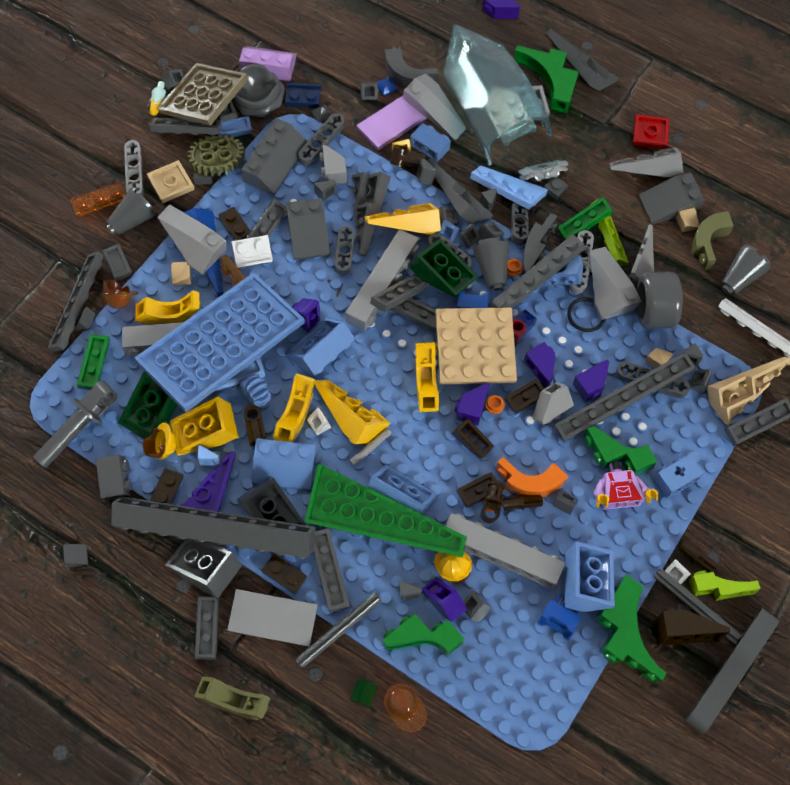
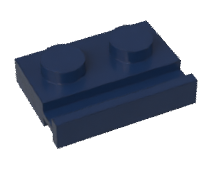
M287 83L285 106L318 108L320 106L321 84Z

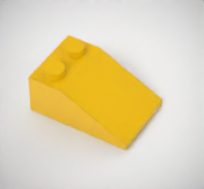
M216 397L170 420L172 433L177 438L176 453L179 456L197 452L199 445L209 449L222 446L239 438L231 403L220 397Z

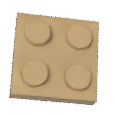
M179 160L147 173V177L162 204L195 190L193 183Z

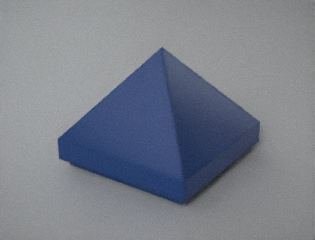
M391 77L378 81V89L383 96L398 90Z

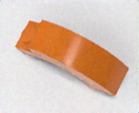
M504 457L497 462L496 466L498 475L502 479H507L505 488L517 496L523 495V497L541 495L544 498L557 492L569 477L555 463L545 472L536 476H529L519 472Z

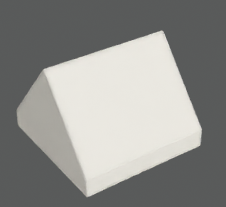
M316 408L307 419L316 435L331 428L320 408Z
M676 559L665 570L680 584L691 575Z

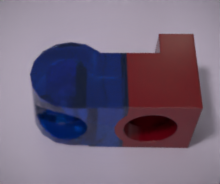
M523 310L513 319L515 347L537 321V318L527 310Z

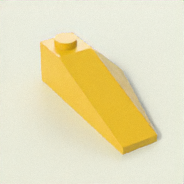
M432 203L409 206V210L396 209L390 215L388 212H382L364 217L368 224L425 233V235L441 231L439 209Z
M315 380L314 384L336 422L353 444L369 443L390 425V422L373 408L369 411L362 406V401L348 397V393L329 380Z

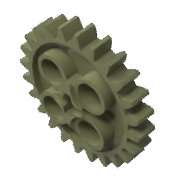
M219 133L216 137L212 135L209 138L206 135L204 140L199 138V142H194V146H190L187 157L190 167H193V171L198 170V174L204 172V176L210 173L211 177H213L215 174L221 176L223 172L227 175V171L234 172V167L239 168V164H243L242 159H245V151L239 139H234V136L229 138L228 134L223 137Z

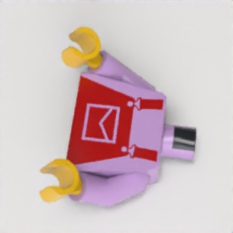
M621 462L609 464L610 472L605 473L604 477L598 481L594 491L596 507L599 508V505L602 504L603 510L640 506L644 498H646L647 504L651 503V499L658 501V491L648 488L638 476H635L632 470L622 471Z

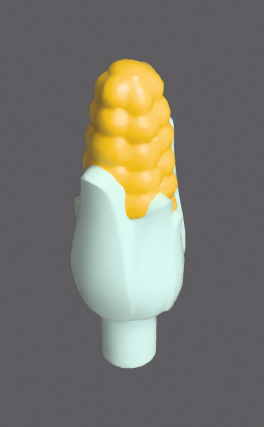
M159 81L157 87L152 90L150 100V114L152 116L157 115V107L166 97L165 83Z

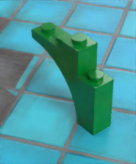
M517 45L514 62L527 66L544 80L551 94L552 110L567 113L579 73L572 69L563 68L567 52L551 49L550 53Z
M626 575L620 578L614 587L615 606L610 609L600 610L595 617L603 628L612 630L599 651L604 654L603 657L608 662L617 664L625 660L627 666L643 673L642 676L646 680L659 682L664 679L667 673L654 662L647 652L637 623L638 602L644 587Z

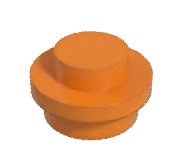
M510 259L507 266V275L512 277L519 276L523 270L521 262L517 259Z
M492 395L487 398L485 408L488 412L498 414L504 409V400L500 396Z

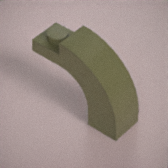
M729 211L719 212L707 217L700 224L693 238L691 246L692 256H699V262L703 265L704 271L711 270L716 262L710 240L729 236L734 227Z
M202 676L194 696L212 706L253 720L263 719L270 701V697L264 694L246 692L229 686L215 678Z

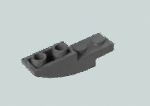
M550 213L543 225L535 223L531 229L523 254L522 276L546 256V253H544L545 244L548 241L549 237L547 236L549 233L553 234L557 227L555 223L556 215Z

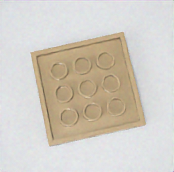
M512 308L436 309L439 384L517 382Z

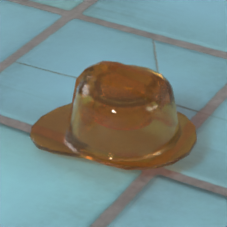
M405 683L394 684L386 690L384 705L395 725L406 733L419 731L426 723L427 711L415 690Z

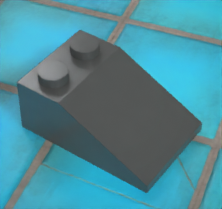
M692 172L675 176L638 195L651 225L676 219L679 211L689 208H695L696 213H700L705 202Z
M322 198L287 202L286 209L294 260L330 256Z
M187 538L178 547L165 566L202 591L219 598L242 567V564L231 551L208 541L197 542L196 539Z

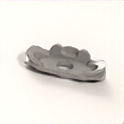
M555 160L525 167L518 171L520 174L519 178L527 180L534 177L537 181L552 177L556 178L559 175V171H568L566 167L568 162L566 160Z

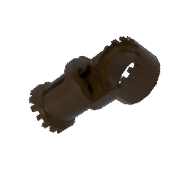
M496 480L488 482V496L485 497L484 506L480 512L481 519L488 524L494 523L500 516L503 503L501 499L502 492L506 487L504 483L496 482ZM492 509L495 512V517H487L485 510Z

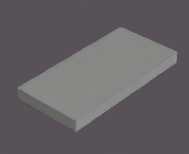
M236 589L227 631L310 647L318 605Z

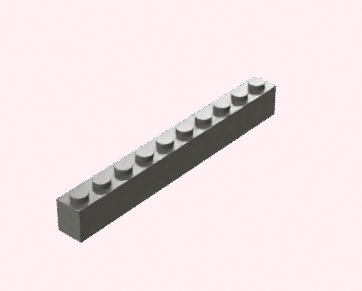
M123 496L112 502L111 526L119 527L122 530L134 529L140 533L153 532L159 536L171 535L176 536L178 539H196L197 542H214L220 546L232 545L238 549L251 548L257 552L269 551L274 552L276 555L288 554L294 555L299 559L309 558L314 550L315 527Z

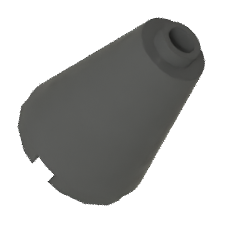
M134 186L128 191L107 220L108 225L106 227L113 235L115 233L120 235L158 214L156 211L152 213L153 207L140 192L137 194L134 192L136 189Z
M499 237L478 241L479 245L473 244V251L487 287L491 288L492 291L502 290L503 286L506 285L509 240L504 238V241H499Z
M743 245L721 282L722 291L727 295H735L762 277L771 268L768 258L764 254L760 256L756 253L758 249L755 247Z

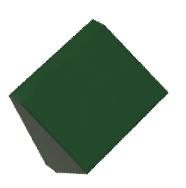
M357 680L350 700L370 708L377 687L369 681Z

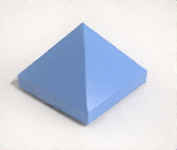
M444 220L441 225V231H438V233L453 243L459 228Z

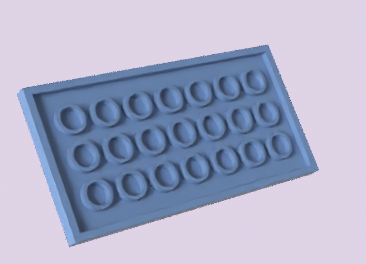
M252 273L134 359L187 412L303 325L305 319L259 276Z

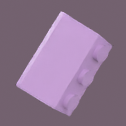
M250 46L243 47L239 60L240 70L250 64H260L274 73L279 80L290 81L297 53Z

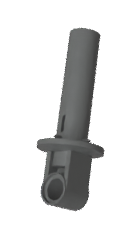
M99 381L94 384L92 389L81 400L74 398L72 401L78 409L33 456L34 459L47 468L90 422L95 421L99 425L103 423L100 416L117 400V393L105 381Z

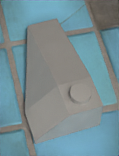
M426 73L416 77L404 89L403 99L454 141L466 130L465 125L439 84Z
M677 147L655 151L653 156L639 155L637 160L627 158L609 163L611 170L669 177V179L684 174L681 152Z
M169 205L158 216V220L184 256L187 264L201 275L226 251V240L177 208Z
M650 224L629 276L636 291L640 276L646 272H654L653 225Z
M606 247L590 250L588 254L590 272L593 277L592 288L595 295L593 299L601 320L633 312L642 302L633 283Z

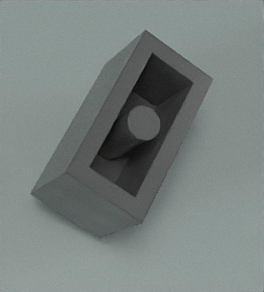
M114 455L96 459L101 499L113 500L120 496H131L132 482L128 476L130 465L126 457Z

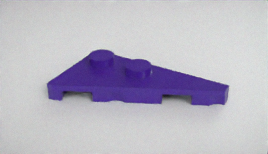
M231 451L229 455L225 456L215 471L212 470L201 482V485L195 488L184 504L181 503L180 506L220 512L236 453Z

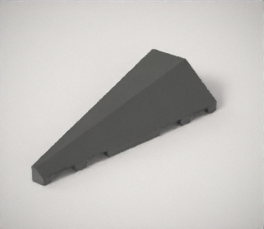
M550 28L547 33L549 38L560 51L567 52L566 58L590 87L600 91L618 81V76L610 73L607 68L601 66L592 57L570 44L567 39L561 37Z
M431 157L427 159V162L436 169L434 177L464 220L471 224L490 219L493 216L490 211Z
M362 172L352 175V180L355 181L353 194L356 195V202L354 203L355 227L358 228L356 241L359 242L357 254L360 256H367L376 225L368 224L364 217L380 213L391 178L382 172L369 175Z

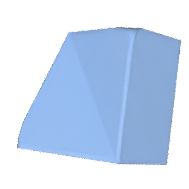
M201 445L198 446V461L201 466L220 465V452H211Z

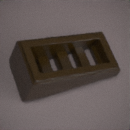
M469 418L463 421L451 433L480 460L494 447ZM466 428L468 431L463 434L462 431ZM472 433L474 436L469 440L467 437ZM478 438L480 441L474 445L473 442ZM482 444H485L486 447L483 450L479 451L478 448Z

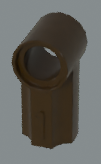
M394 145L389 163L401 167L410 166L418 168L421 159L426 160V154Z
M250 405L244 410V419L249 445L255 447L256 439H266L260 408L256 405ZM251 415H257L255 419L249 418Z

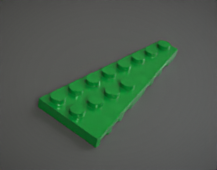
M318 464L305 523L463 557L467 536L336 471Z

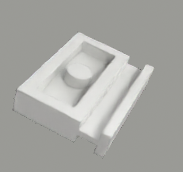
M268 235L232 241L237 268L273 262Z

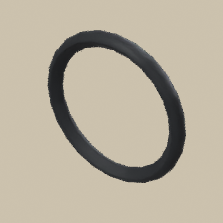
M578 298L570 304L567 316L571 325L583 332H593L604 325L606 319L602 320L594 328H583L578 326L572 319L571 311L573 306L581 301L594 303L593 298Z

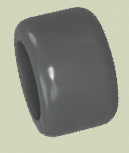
M670 271L643 273L637 284V293L642 301L637 307V315L641 326L649 329L673 328L677 326L681 319L683 307V293L679 276Z

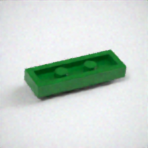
M602 197L558 228L565 239L572 234L577 237L580 231L590 229L614 212L605 198Z
M90 334L77 382L78 388L91 390L94 384L100 381L110 343L109 336Z

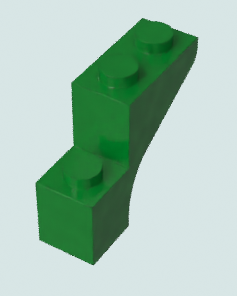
M594 426L586 430L584 435L585 444L591 448L595 462L600 464L602 469L609 467V464L612 462L623 461L625 470H632L635 476L653 469L657 463L648 445L639 448H628Z
M414 614L412 617L406 616L399 623L401 626L396 630L392 628L385 633L382 645L386 650H395L428 644L435 646L448 657L464 643L465 639L449 620L436 624L432 628L433 632L431 633L421 619Z

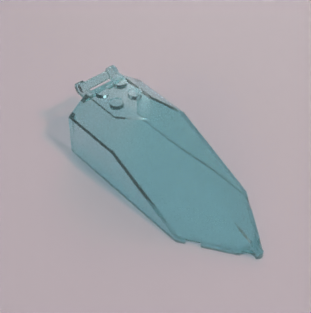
M455 25L450 39L443 76L489 166L492 165L490 145L497 138H500L503 145L506 146L510 141L537 131L534 120H540L548 136H552L550 120L528 78L505 46L471 30ZM515 129H518V130H516V131H514V132H512V133H510V134H508V135H505V134H507V133H509V132H511V131H513V130H515Z

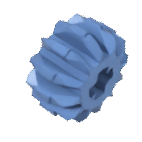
M249 375L241 381V388L245 398H247L251 405L260 407L271 400L270 389L260 375Z

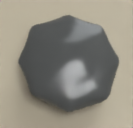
M250 64L240 71L247 73L249 80L234 96L232 101L242 115L265 117L282 105L285 87L274 73L260 64Z

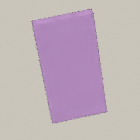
M401 96L357 124L356 129L378 151L427 118Z

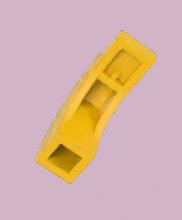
M191 291L182 299L173 302H161L145 297L136 304L135 321L147 325L185 322L199 310V292Z
M435 342L415 343V373L419 412L439 411Z
M298 373L294 376L290 398L283 415L276 423L273 440L294 442L312 402L315 379Z

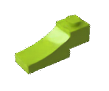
M705 570L694 573V576L689 580L694 596L713 593L715 601L755 594L760 589L758 581L740 582L726 580L715 576L714 572L707 573Z

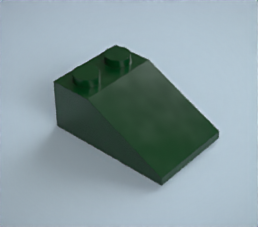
M441 238L418 254L409 267L422 281L453 297H456L478 278Z
M144 371L118 424L145 439L153 434L154 428L168 420L178 404Z

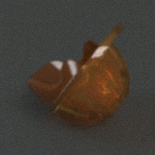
M105 280L101 292L105 303L113 309L126 307L131 301L132 296L139 294L138 291L129 290V286L121 288L114 280Z

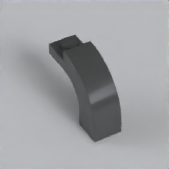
M385 49L386 71L389 77L399 86L406 88L416 77L425 73L437 82V68H412L404 62L402 49Z

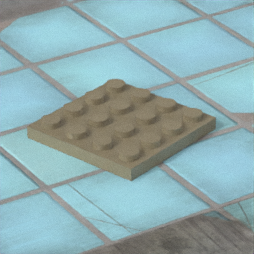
M195 63L157 109L160 114L210 126L249 80L247 73Z

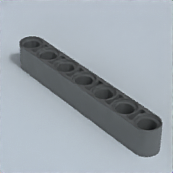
M764 608L757 612L742 634L741 639L735 644L686 717L685 722L702 735L707 732L779 624L780 620Z

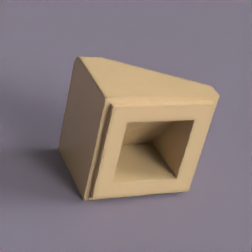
M695 208L678 212L676 220L682 233L698 229L699 223Z
M172 262V284H191V266L187 262Z
M655 348L647 356L645 362L655 369L670 361L674 354Z

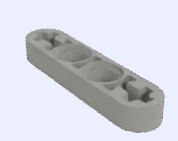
M130 140L124 146L126 192L128 193L134 186L137 189L136 194L140 192L144 195L141 147L138 141ZM133 147H135V148H134V153H135V154H132V153H131V150H132ZM131 161H138V164L135 166L129 165ZM132 175L139 176L137 180H130Z
M588 230L580 231L577 236L581 242L584 240L583 237L586 238V248L583 252H586L588 256L585 258L581 257L585 272L582 273L580 288L577 287V284L569 285L571 292L576 295L583 294L588 283L590 269L588 252L592 250L594 240L593 234Z

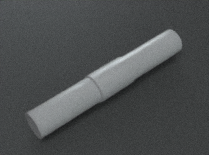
M386 428L349 460L351 465L355 466L392 434L391 431Z

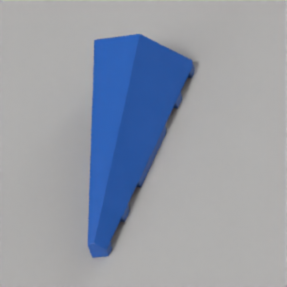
M193 208L183 212L216 232L213 211ZM218 258L205 273L217 296L223 295V287Z

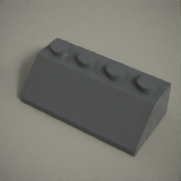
M275 118L242 168L243 181L275 195L298 160L299 151L307 143V140L291 124Z

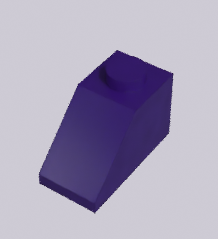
M483 0L482 11L493 19H517L519 17L520 5L514 0Z
M302 298L292 306L305 319V323L300 326L305 331L309 332L320 321L319 301L316 299Z
M543 342L526 352L524 362L541 384L547 388L552 381L556 355L554 350Z
M608 359L575 376L573 386L585 402L590 399L592 401L596 400L602 395L601 392L605 385L609 367Z
M485 383L462 395L461 401L456 402L454 412H457L456 420L465 421L469 418L474 425H479L490 384Z
M435 577L421 588L422 593L437 611L450 622L459 618L467 610L459 593L438 577Z

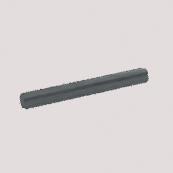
M663 569L657 571L654 578L695 613L730 627L731 632L725 638L731 643L736 644L741 639L739 632Z
M372 593L295 659L297 664L304 668L381 602V598L376 593Z

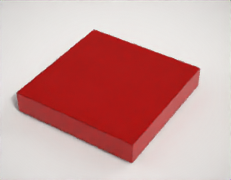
M636 114L632 145L667 149L669 118Z

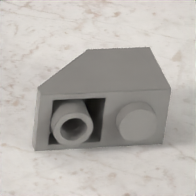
M323 145V152H320V163H324V167H321L322 178H325V181L335 180L336 184L347 183L345 158L327 145Z
M556 381L541 391L532 416L534 421L543 425L548 424L553 418L566 413L569 408L574 406L567 386Z

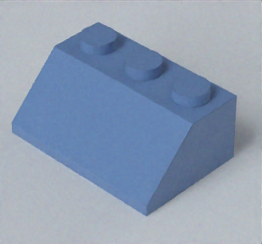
M324 318L285 354L305 373L315 376L321 373L328 363L333 362L341 351L349 348L350 343L355 338L344 321Z
M257 438L253 456L252 484H259L268 476H271L280 487L311 491L317 456L316 445Z
M385 465L374 474L367 486L422 515H425L437 496L435 492L388 465Z
M576 541L565 552V607L582 612L613 608L615 606L613 551Z

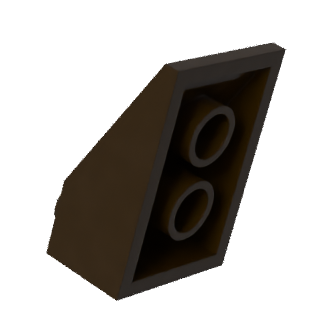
M676 607L665 608L654 621L658 646L719 642L731 632L730 627L684 609L677 610Z

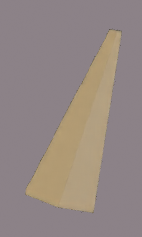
M784 356L707 386L709 404L722 421L730 425L732 419L737 414H741L744 411L743 408L749 402L752 403L770 385V381L781 374L780 371L786 365H790V357Z

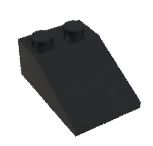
M268 476L236 499L249 517L306 525L276 480L271 476Z

